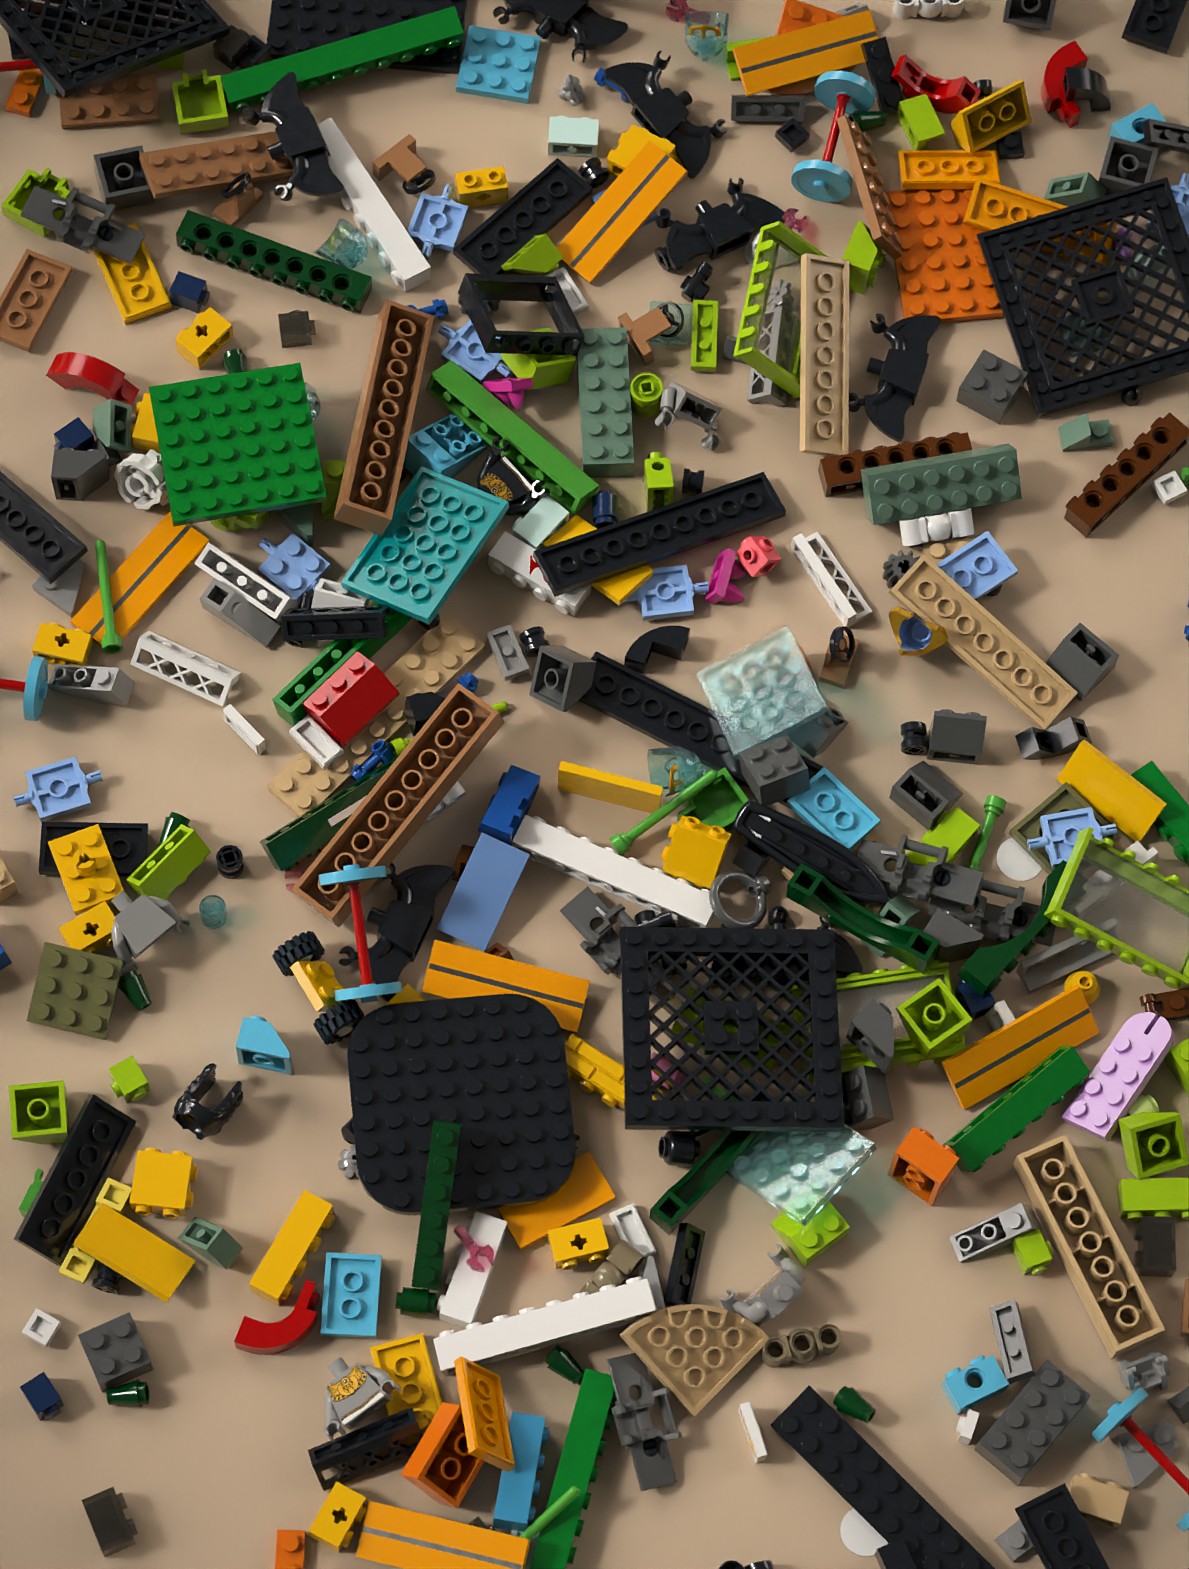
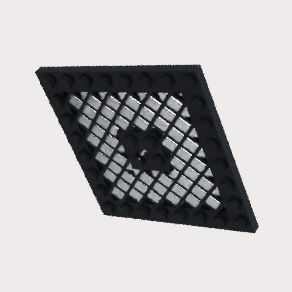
M0 0V25L64 98L230 34V27L206 0H150L155 1L154 3L142 0H92L94 2L89 0H41L45 1V4L33 0ZM50 3L62 5V7L50 5ZM159 3H164V4H168V5H172V6H171V7H167V6L159 5ZM29 10L40 12L41 15L29 13ZM139 10L150 12L151 15L140 13ZM46 14L58 16V19L47 17ZM159 14L163 16H168V19L157 17L155 15ZM63 18L76 20V22L65 21ZM118 18H122V19H126V20H131V21H130V23H129V22H125V21H120V20H118ZM173 18H177V19L185 20V23H184V22H180V21H175V20H172V19H173ZM135 22L148 24V26L138 25ZM152 25L165 28V30L152 28ZM42 26L52 27L55 30L45 29ZM98 26H103V27L110 28V30H105V29H101V28H97V27H98ZM60 29L72 32V34L63 33L59 31ZM115 29H116V30H121V31L127 32V34H123V33H119V32H114V31H115ZM77 33L88 35L89 38L77 36ZM132 33L143 35L144 38L132 36ZM94 37L106 39V42L95 40ZM56 41L68 43V46L57 44ZM111 41L124 43V45L113 44ZM73 45H77V46H81V47H86V48H85V50H84V49H79V48L73 47ZM90 49L103 51V53L93 52ZM69 57L79 58L82 61L72 60Z
M1167 177L977 234V241L1021 369L1028 373L1026 383L1038 417L1189 372V337L1187 341L1175 337L1179 327L1189 332V324L1183 322L1186 313L1189 317V237ZM1134 215L1131 222L1123 219ZM1139 216L1151 221L1147 230L1135 225ZM1110 222L1107 229L1099 226ZM1115 223L1127 228L1123 237L1111 232ZM1155 224L1160 236L1151 232ZM1086 230L1083 237L1076 234V232ZM1091 231L1103 235L1099 244L1087 239ZM1131 231L1143 236L1139 244L1127 239ZM1063 237L1059 244L1052 241L1053 239ZM1068 238L1079 242L1075 251L1064 247ZM1107 238L1119 243L1115 252L1103 247ZM1147 238L1159 243L1155 252L1143 247ZM1039 244L1036 251L1028 248L1030 246ZM1044 245L1055 249L1052 258L1040 254ZM1084 245L1095 250L1091 259L1079 254ZM1123 245L1135 250L1131 259L1119 254ZM1162 247L1165 249L1167 258L1159 255ZM1015 251V253L1013 254V256H1012V258H1011L1010 252ZM1020 252L1032 257L1027 266L1016 261ZM1060 252L1071 257L1067 266L1056 261ZM1099 253L1111 258L1107 266L1095 261ZM1139 253L1151 258L1147 266L1135 262ZM1036 259L1047 264L1043 273L1032 268ZM1075 260L1087 265L1083 274L1072 269ZM1115 260L1127 265L1123 274L1119 265L1112 267ZM1155 260L1166 265L1163 274L1151 269ZM1052 267L1063 272L1059 281L1047 276ZM1091 267L1099 270L1098 272L1088 274ZM1015 268L1023 271L1020 280L1018 279ZM1131 268L1143 273L1139 281L1127 276ZM1170 269H1172L1175 280L1167 277ZM1028 274L1040 279L1035 288L1024 283ZM1067 275L1075 277V279L1071 280L1072 287L1063 283ZM1147 275L1159 280L1155 289L1143 284ZM1044 282L1055 286L1051 296L1040 291ZM1163 283L1175 288L1171 296L1159 292ZM1126 284L1135 287L1131 296L1129 294ZM1060 289L1071 294L1067 303L1055 298ZM1022 290L1031 294L1028 302H1026ZM1139 290L1151 295L1146 304L1135 299ZM1101 291L1107 292L1110 295V299L1101 302L1096 298V294ZM1178 291H1180L1183 303L1174 299ZM1036 296L1047 301L1043 310L1031 305ZM1075 297L1080 309L1071 306ZM1155 297L1167 303L1163 311L1151 307ZM1051 304L1063 309L1059 318L1047 313ZM1171 305L1183 310L1179 319L1166 314ZM1134 306L1143 310L1138 319L1131 316V314L1135 313ZM1030 312L1039 316L1035 325ZM1067 312L1079 317L1075 325L1063 321ZM1147 312L1159 317L1155 326L1143 321ZM1043 319L1055 324L1051 333L1039 328ZM1083 319L1086 328L1094 326L1091 333L1079 328ZM1118 319L1115 326L1107 323L1108 321ZM1123 319L1135 325L1131 333L1119 329ZM1163 320L1175 325L1170 334L1158 329ZM1059 326L1071 331L1067 340L1055 335ZM1099 327L1111 332L1106 341L1095 336ZM1139 327L1151 332L1147 341L1134 336ZM1075 334L1087 339L1083 348L1071 343ZM1115 334L1127 340L1123 348L1111 344ZM1038 335L1047 339L1043 347ZM1155 335L1167 340L1162 349L1151 344ZM1051 341L1063 346L1059 355L1047 350ZM1091 341L1103 347L1098 356L1087 351ZM1131 342L1143 347L1139 356L1126 351ZM1171 342L1179 346L1167 350ZM1067 349L1079 354L1074 363L1063 358ZM1107 349L1119 354L1115 363L1103 358ZM1146 350H1149V351H1152V352L1155 353V354H1152V355L1143 357L1144 354H1145V352H1146ZM1083 356L1095 362L1090 371L1079 366ZM1046 357L1055 361L1051 370L1049 369ZM1123 357L1131 360L1129 362L1119 364ZM1059 364L1071 369L1066 378L1054 373ZM1099 364L1107 367L1106 369L1096 371ZM1075 371L1083 375L1071 379Z
M620 927L625 1130L843 1132L844 1110L834 930ZM670 956L680 957L676 961H674ZM697 957H706V958H705L703 961H701V960H699ZM724 957H734V958H732V959L728 962ZM750 957H761V958H760L759 960H757L756 962H754ZM777 958H787V959H786L784 962H781V961L778 960ZM659 959H662L669 966L663 973L653 966ZM686 959L696 966L690 973L680 966ZM713 959L723 967L716 974L707 967ZM739 960H742L749 967L744 974H741L734 967ZM767 960L776 967L770 975L760 967ZM793 961L803 968L797 975L787 968ZM673 971L683 978L677 985H674L667 978ZM649 972L656 978L650 985ZM699 972L704 973L710 979L703 986L694 979ZM727 972L737 979L731 986H728L721 979ZM754 972L763 979L757 987L747 979ZM780 973L790 980L784 987L774 979ZM807 973L808 985L801 980ZM660 983L670 990L663 998L654 990ZM687 984L697 991L691 998L681 991ZM714 984L724 991L718 998H715L708 991ZM741 984L750 991L744 999L735 992ZM768 984L778 992L771 999L762 992ZM794 985L804 992L799 999H796L788 992ZM649 996L655 1002H657V1004L651 1009L649 1003ZM674 996L684 1003L678 1010L668 1003ZM701 996L707 1000L703 1001L702 1009L694 1003ZM729 996V997L732 998L734 1001H724V1000ZM755 996L765 1004L759 1011L757 1010V1002H750ZM781 997L791 1004L785 1012L775 1004ZM808 997L810 1011L802 1004ZM661 1008L671 1015L664 1023L655 1015ZM688 1008L698 1015L691 1023L682 1016ZM769 1009L778 1016L772 1024L762 1016ZM796 1009L806 1017L799 1024L789 1016ZM675 1020L685 1028L678 1035L669 1028ZM702 1020L703 1034L696 1028ZM650 1021L658 1027L651 1035ZM783 1021L793 1029L787 1036H784L777 1029ZM809 1022L811 1035L803 1029ZM727 1023H732L737 1026L738 1031L728 1033L724 1030L723 1026ZM758 1023L766 1029L760 1035L758 1032ZM662 1032L672 1040L665 1047L656 1040ZM689 1033L699 1040L692 1048L682 1040ZM770 1033L780 1041L773 1049L763 1041ZM797 1034L807 1042L800 1049L790 1041ZM676 1045L686 1053L679 1060L669 1052ZM703 1045L704 1055H711L707 1060H704L697 1053ZM651 1046L659 1052L652 1060ZM784 1046L794 1054L788 1061L778 1054ZM811 1046L812 1060L805 1054ZM759 1047L767 1054L760 1061L755 1057L759 1054ZM727 1055L738 1056L732 1061ZM663 1057L673 1065L666 1072L656 1065ZM690 1057L700 1065L693 1073L683 1065ZM717 1058L727 1066L720 1073L710 1065ZM744 1058L754 1066L748 1073L738 1066ZM771 1058L781 1066L775 1073H772L765 1066ZM798 1059L808 1066L802 1074L791 1066ZM677 1070L686 1077L680 1085L670 1077ZM704 1070L714 1078L707 1086L698 1078ZM731 1070L741 1078L734 1086L724 1078ZM652 1071L659 1077L654 1084H652ZM758 1071L768 1078L762 1086L751 1078ZM785 1071L795 1079L789 1086L779 1079ZM812 1071H813V1084H811V1083L806 1079V1077H807ZM664 1082L674 1090L667 1097L657 1090ZM691 1082L701 1090L694 1098L684 1090ZM718 1083L728 1091L722 1098L711 1090ZM745 1083L755 1091L749 1098L739 1091ZM771 1084H774L782 1091L776 1099L766 1091ZM799 1084L809 1091L803 1099L793 1091ZM679 1095V1096H680L681 1098H683L684 1100H673V1099H674L676 1096ZM706 1095V1096H707L709 1099H711L712 1101H700V1100ZM731 1096H734L738 1101H727V1100H728ZM759 1096H761L765 1101H755V1100H756ZM788 1096L793 1102L781 1101Z

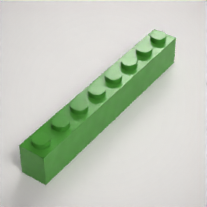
M451 360L432 372L426 391L491 446L493 439L498 436L502 437L499 443L500 448H503L504 444L509 442L510 449L501 454L503 456L506 455L533 482L537 480L544 481L545 484L541 486V489H550L549 495L567 511L574 515L592 503V498L596 494L599 485Z

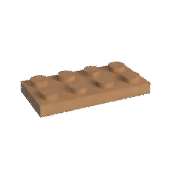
M156 72L126 74L66 98L59 93L62 129L160 122Z
M26 249L0 297V341L30 352L73 272L72 266Z

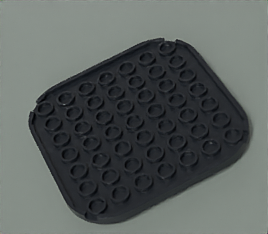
M497 994L395 1003L382 1006L370 1012L356 1026L348 1044L347 1060L357 1171L366 1193L370 1198L372 1197L377 1203L382 1205L384 1209L401 1215H421L434 1120L462 1123L450 1212L536 1204L556 1194L568 1180L575 1162L576 1144L565 1044L557 1019L543 1004L533 998L519 994Z

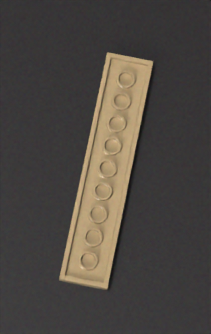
M447 612L440 619L438 626L426 632L384 673L399 691L400 695L346 747L332 738L343 749V755L324 770L303 750L267 785V790L297 817L326 801L352 778L350 773L356 764L362 766L374 755L371 750L374 743L379 740L389 742L408 724L404 714L407 696L433 692L438 695L486 649V644Z

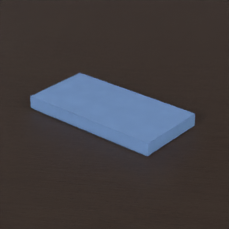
M481 833L437 929L486 951L530 854L485 833Z

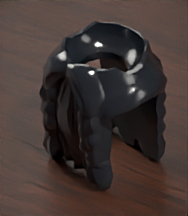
M214 1063L205 1066L202 1073L187 1086L183 1095L177 1099L172 1116L182 1129L190 1130L200 1140L219 1133L222 1126L229 1121V1118L232 1117L233 1112H235V1109L240 1106L243 1100L242 1082L238 1081L216 1109H208L199 1103L216 1082L215 1069L217 1065Z

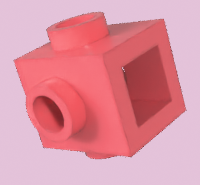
M765 536L747 537L742 541V547L736 553L742 568L748 571L752 577L766 576L782 560L774 549L772 541Z

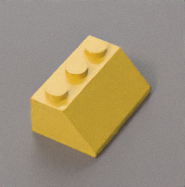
M1020 79L959 111L951 122L955 143L972 154L1031 123L1024 81Z

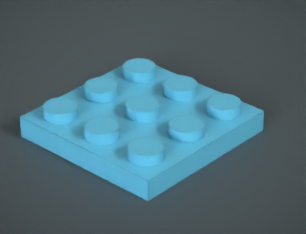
M469 25L456 84V92L528 104L541 37Z

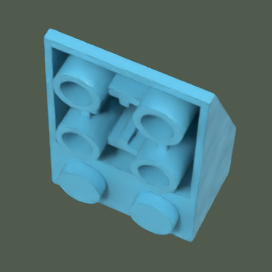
M452 413L409 436L403 466L414 476L422 466L453 479L485 451L490 444Z

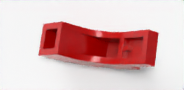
M1075 40L1061 47L1052 55L1047 63L1041 85V98L1047 113L1050 114L1057 110L1059 119L1062 122L1065 121L1069 128L1078 125L1081 111L1074 101L1065 100L1062 83L1065 67L1086 68L1088 60Z
M907 55L899 57L891 75L903 86L902 94L908 99L926 94L934 110L942 113L957 114L959 111L976 103L981 92L965 76L953 80L936 78L926 73Z
M64 352L57 354L46 374L47 377L64 389L82 387L102 395L107 400L113 399L129 405L133 404L140 390L124 378L125 373L98 358L81 353Z
M305 1280L295 1308L290 1315L281 1321L265 1323L244 1316L234 1340L235 1348L252 1354L271 1355L287 1351L302 1342L312 1331L318 1320L317 1312L310 1310V1308L315 1309L320 1293L317 1292L316 1283Z

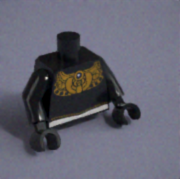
M495 437L492 441L494 451L491 450L477 477V489L508 501L509 509L504 516L526 514L539 501L540 496H549L550 489L544 488L540 492L541 486L545 484L544 481L537 480L532 485L506 455L501 456L500 454L507 452L511 446L509 442H506L503 448H500L499 443L502 437Z

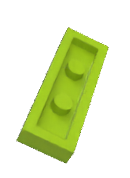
M693 300L691 371L716 372L718 301Z

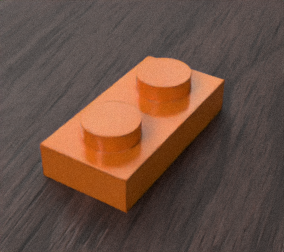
M35 69L20 70L5 105L6 111L30 117L44 84V77L41 71Z
M277 1529L275 1569H304L305 1530Z

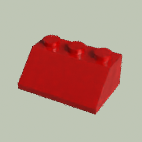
M357 651L302 704L307 715L309 714L328 735L346 747L400 693L375 663Z

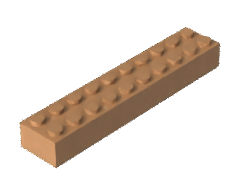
M388 299L377 317L333 518L379 535L384 533L392 520L434 320L433 315Z
M458 683L292 888L294 893L339 928L352 912L349 885L346 886V883L320 886L318 875L344 871L343 866L359 864L360 868L386 866L387 869L503 725L504 720L499 712ZM378 879L362 881V884H359L361 900Z

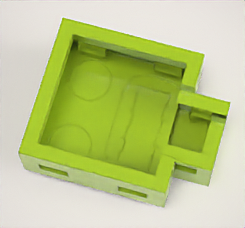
M203 69L201 75L188 76L187 72H183V81L172 82L180 134L229 127L220 75L208 77L207 70Z
M46 168L41 176L37 172L28 169L1 207L5 217L45 238L51 229L21 217V213L34 187L37 186L65 199H68L71 191L69 190L68 179L64 176L62 179L54 176L51 173V169ZM55 211L53 217L59 220L64 211Z

